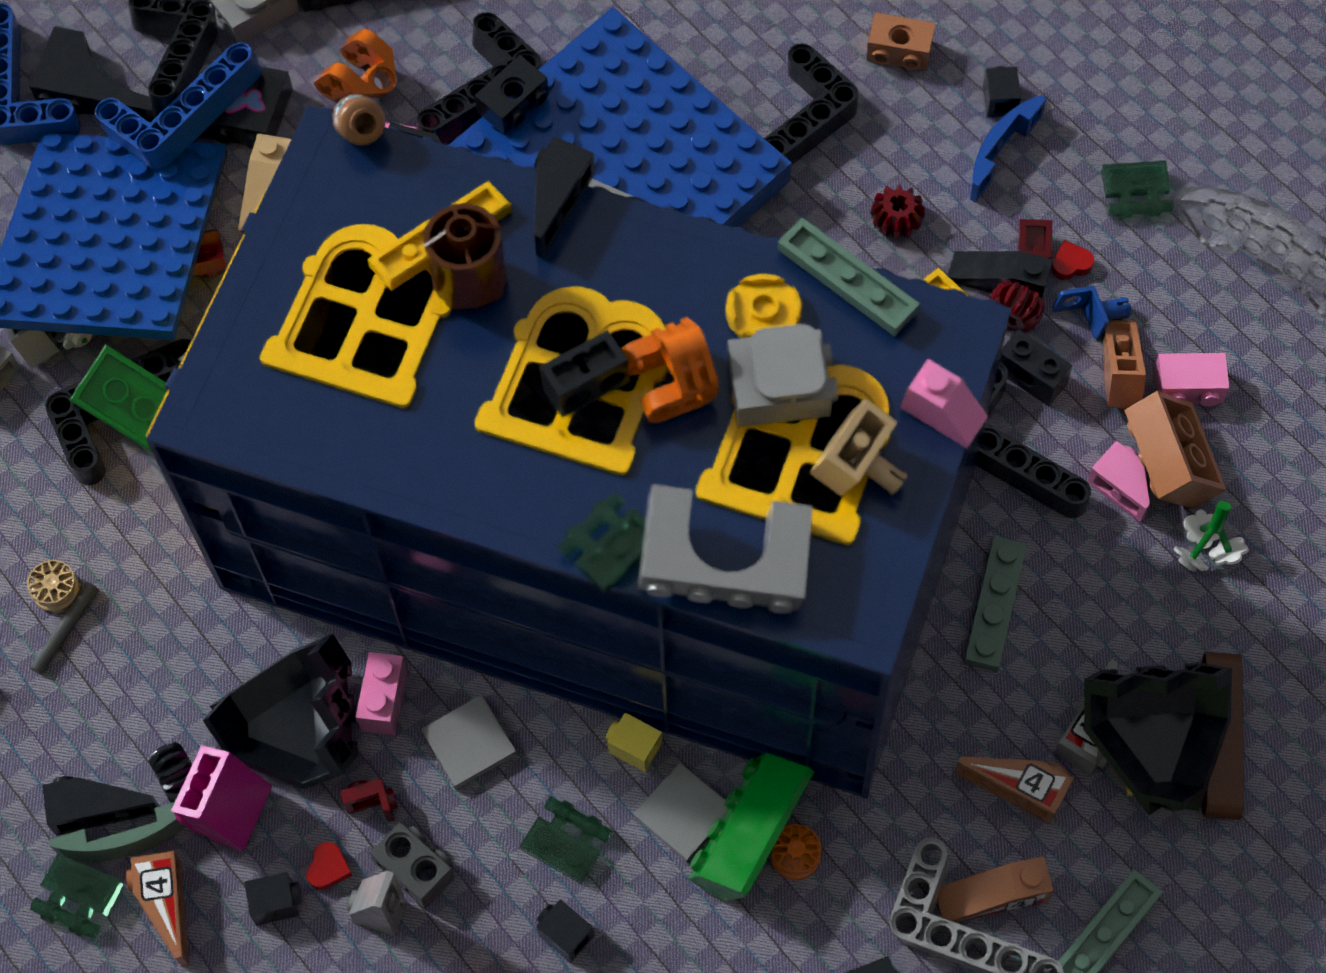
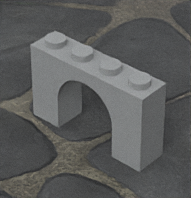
M652 484L647 503L638 589L647 590L648 594L656 597H669L672 594L687 595L689 600L702 603L710 602L712 599L728 601L729 605L738 608H748L753 604L768 606L770 611L776 613H790L793 610L799 609L805 599L813 506L772 501L766 514L762 558L748 569L738 572H724L716 570L701 561L690 544L688 532L693 490Z

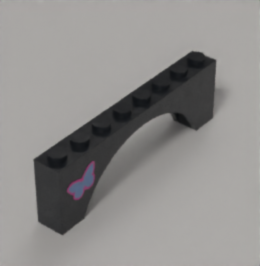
M54 26L29 85L36 101L66 99L73 104L76 114L86 113L95 115V108L99 102L107 98H115L149 123L155 119L152 114L149 96L136 93L117 84L99 69L92 59L91 50L84 32ZM261 66L262 72L260 77L198 137L216 139L221 143L232 142L242 144L253 149L257 134L276 136L293 91L289 72Z

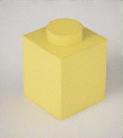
M624 713L620 722L615 720L606 734L609 753L643 772L647 771L663 744L661 731L627 713Z

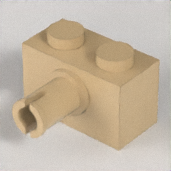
M865 399L847 415L809 473L840 496L857 484L864 474L888 490L891 495L894 494L903 482L901 480L906 479L907 474L879 454L880 448L897 422Z

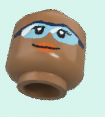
M350 94L342 98L335 105L332 114L333 125L336 132L348 142L356 145H368L376 141L383 133L385 115L382 108L369 97L361 94Z

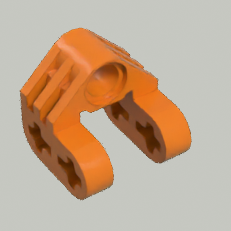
M362 29L349 37L341 47L340 52L354 66L362 67L368 63L371 67L360 77L347 65L337 62L324 69L314 82L316 89L330 100H337L340 97L344 98L350 94H361L372 100L378 99L391 92L396 86L393 49L374 32ZM374 76L380 80L381 89L376 86Z
M688 317L680 319V324L676 325L673 322L667 324L664 330L659 328L651 330V335L632 341L621 349L628 359L629 375L642 374L667 364L674 377V382L650 391L641 399L640 404L648 421L651 423H659L702 407L714 400L718 394V378L705 337L698 325Z

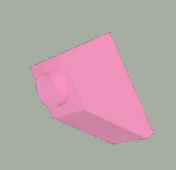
M927 359L908 387L900 407L965 448L969 447L988 417L964 381L930 359Z
M1116 440L1091 468L1087 482L1141 523L1150 506L1145 467L1141 463L1138 453L1133 448L1123 446Z

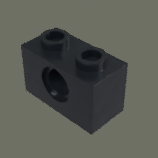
M519 55L475 95L477 112L505 135L512 127H518L534 107L538 108L546 101L549 94L548 78ZM512 95L520 96L518 98H509Z
M1019 329L1002 348L999 360L1008 370L1009 381L1048 407L1068 384L1073 367L1072 364Z

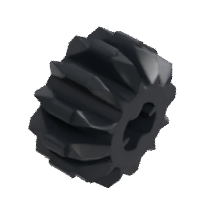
M177 742L169 745L165 744L158 748L157 751L149 755L148 761L171 803L176 801L192 767V763L182 745Z

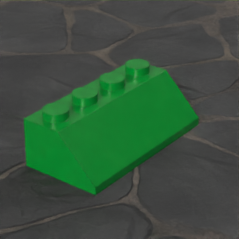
M769 753L755 759L751 758L742 770L741 776L744 777V780L739 789L734 788L724 803V806L727 807L722 819H716L707 834L710 841L705 850L700 849L694 856L690 864V868L693 871L688 880L722 902L746 897L815 771L809 767Z

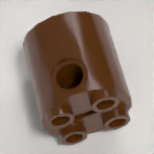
M469 203L453 204L439 210L428 221L424 231V248L428 267L432 275V285L438 297L445 301L446 306L452 310L479 308L500 299L504 293L507 272L504 262L501 230L494 215L483 207Z

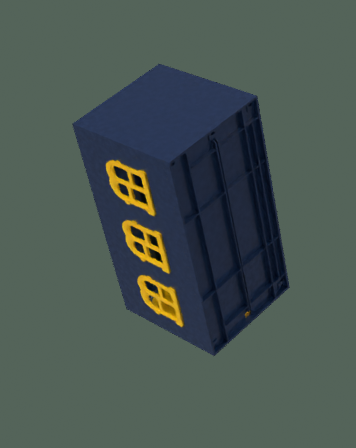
M308 105L267 191L262 196L255 212L249 213L241 229V233H243L242 239L179 368L174 367L165 385V389L168 391L146 434L148 446L218 587L620 719L624 713H627L663 733L746 760L755 759L769 753L811 768L815 771L810 779L811 781L868 799L974 474L985 426L984 422L969 447L965 448L900 407L908 387L927 359H930L961 378L987 414L1011 308L1005 307L995 300H981L967 296L964 292L957 289L947 290L930 285L922 279H909L895 275L884 268H872L920 303L919 312L894 337L777 250V243L780 238H767L753 234L742 227L732 228L715 223V221L707 217H694L680 213V211L673 207H659L646 203L638 197H625L611 193L606 188L600 186H588L545 256L541 258L536 256L534 240L536 168L531 166L521 167L507 163L504 159L496 156L486 157L473 153L465 147L458 146L455 148L441 144L430 137L421 138L410 135L396 127H384L383 133L376 141L368 145H356L348 142L336 132L332 117L334 110L326 107L320 109ZM487 181L511 204L512 212L497 221L501 230L507 281L504 286L503 296L496 301H492L479 308L452 310L446 306L445 301L438 297L432 285V275L429 267L392 291L369 267L368 258L432 218L439 210L452 205ZM757 274L777 275L783 278L785 283L791 288L793 286L799 292L802 302L800 324L809 325L815 330L821 329L823 344L829 343L831 347L832 366L827 367L829 378H836L838 388V401H832L831 416L742 427L737 426L727 360V340L740 339V337L729 327L725 312L729 292L732 288L734 289L738 286L742 279ZM377 316L384 317V318H387V319H390V320H394V321H397V322H400V323H404V324H407V325H410V326H413V327H409V326L402 325V324H399V323H396V322H392V321H389V320H386V319H383V318H379V317H377ZM688 317L698 325L705 337L718 378V394L710 403L659 423H651L648 421L640 404L641 399L650 391L674 382V377L667 364L642 374L629 375V382L618 388L628 392L615 389L597 399L619 406L625 411L614 441L609 445H603L571 435L568 432V427L574 412L563 418L557 412L550 426H541L508 414V409L528 364L536 363L543 365L607 330L620 349H622L632 341L651 335V330L656 328L664 330L667 324L673 322L677 325L680 324V319ZM376 332L407 342L408 349L394 377L385 378L352 366L354 357L366 333ZM865 399L897 422L880 448L879 455L907 474L906 479L901 480L903 483L898 490L891 495L888 490L864 474L857 484L843 494L838 510L835 513L829 514L812 509L805 599L798 610H793L790 613H776L770 611L768 606L753 604L748 608H738L729 605L728 601L712 599L710 602L702 603L689 600L687 595L672 594L669 597H656L648 594L647 590L638 589L647 503L652 484L693 490L688 533L690 544L695 554L701 561L716 570L724 572L742 571L755 565L762 558L766 514L772 501L796 504L790 497L801 467L806 464L815 465L823 453L812 447L824 451L847 415ZM749 429L787 439L792 444L776 490L769 495L734 485L729 481V475L743 437Z

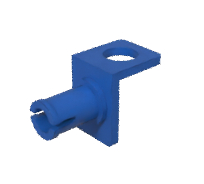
M1095 286L1061 291L1052 305L1053 312L1082 308L1094 339L1101 338L1109 325V320L1128 318L1131 314V305L1128 303L1127 297L1101 301ZM1079 296L1077 299L1071 302L1064 303V301L1068 298Z

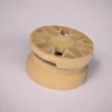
M48 560L36 565L27 579L28 592L37 606L45 612L50 611L57 614L67 611L81 591L80 582L70 566L59 560Z

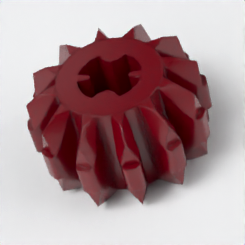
M900 183L896 190L886 186L883 194H876L874 203L871 206L870 214L873 217L874 228H882L883 237L891 232L896 240L900 233L909 238L913 230L919 231L922 220L925 217L922 196L914 195L913 187L906 191L902 190Z
M1004 281L999 283L989 297L990 300H995L1003 306L1011 308L1007 326L1011 327L1014 331L1018 329L1022 332L1034 330L1043 317L1045 301L1039 297L1038 292L1030 290L1028 286H1023L1019 282Z

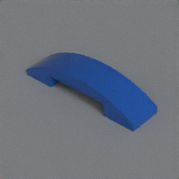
M1040 95L1021 103L1003 116L988 133L979 149L974 164L970 187L971 201L976 203L992 182L996 165L992 161L1016 131L1027 137L1044 113L1046 97Z

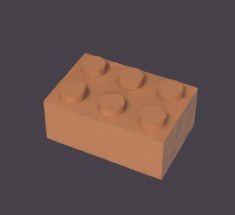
M1156 391L1124 410L1129 421L1127 428L1135 438L1140 450L1138 452L1139 459L1150 476L1151 491L1159 500L1194 509L1227 491L1192 402Z

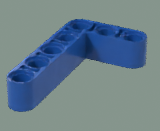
M0 3V145L39 142L41 134L60 133L77 135L81 129V124L73 104L69 100L59 98L20 102L21 30L12 8L6 3Z
M238 42L227 48L150 123L115 98H107L99 102L95 108V116L111 139L150 168L163 169L170 165L260 77L262 72L261 65L252 48L244 42Z

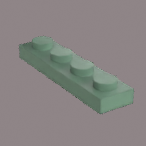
M803 217L777 243V250L894 337L919 312L920 303Z
M997 536L993 537L964 664L998 672L1027 543Z
M1134 868L1058 960L1063 968V972L1099 973L1160 898L1163 891ZM1053 969L1049 971V973H1057Z

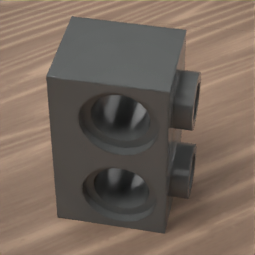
M399 822L369 854L376 866L383 872H393L400 887L421 907L426 909L455 878L450 867L453 862L441 850L437 849L433 852L424 844L427 839L414 826L407 829ZM401 845L411 847L409 854L405 857L397 858L393 856L394 850ZM433 868L437 871L432 880L422 881L418 879L419 874L424 869Z

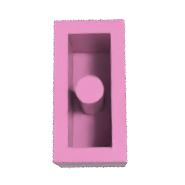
M1225 353L1158 354L1153 369L1155 391L1172 395L1193 404H1201L1202 406L1209 407L1224 403L1229 391Z
M375 652L368 653L355 717L362 732L396 735L408 674L403 656Z

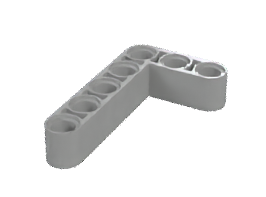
M926 838L918 843L889 921L891 931L899 942L980 973H1010L1002 968V963L1005 958L1012 955L1021 958L1023 961L1021 968L1014 973H1040V971L1047 968L1053 969L1057 973H1064L1060 963L1051 957L933 915L932 913L950 867V857L946 846L937 838ZM930 850H938L942 853L940 862L935 865H927L923 862L924 855ZM922 883L930 887L929 893L925 898L914 899L911 897V890L915 885ZM909 917L917 920V927L912 933L903 934L899 932V923L904 918ZM947 930L952 934L950 943L943 947L934 945L932 941L935 933ZM974 943H982L987 947V953L981 959H971L967 956L968 948Z

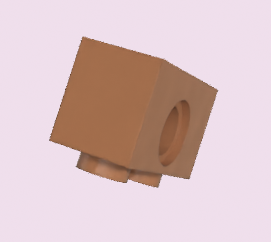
M875 12L868 39L866 60L881 65L890 64L910 70L927 71L936 23Z

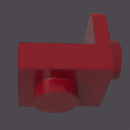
M1020 219L1018 251L1052 259L1053 220Z
M218 229L205 231L194 269L195 277L203 275L204 278H210L221 274L222 270L227 269L226 256Z
M381 778L370 782L367 780L355 781L347 786L348 789L340 791L348 815L381 804L387 822L395 820L392 809L398 808L392 787L385 789Z

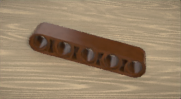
M1204 652L1202 663L1232 668L1231 721L1202 801V816L1204 818L1241 820L1244 807L1242 657L1240 654Z

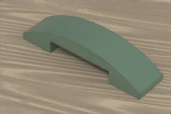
M174 802L154 808L157 822L96 840H93L83 829L49 839L51 848L60 857L79 861H108L132 856L156 847L178 834L185 826L178 822L175 814L171 812L175 804Z

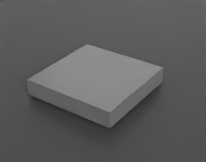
M482 694L421 728L424 738L455 790L517 755L516 750Z
M679 763L633 813V818L687 863L709 839L707 834L716 819H722L727 810V807L724 806L726 800L683 764Z

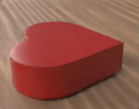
M1064 240L1054 258L1052 273L1060 280H1069L1075 274L1086 275L1092 270L1094 256L1087 249Z
M323 842L315 848L313 852L314 862L309 865L306 871L307 880L313 888L317 890L328 889L352 876L336 844Z

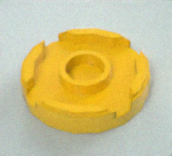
M757 274L747 276L740 281L738 286L731 289L727 297L725 314L729 327L740 338H749L756 331L763 328L800 324L802 302L799 292L793 286L791 288L786 284L783 278L777 275Z

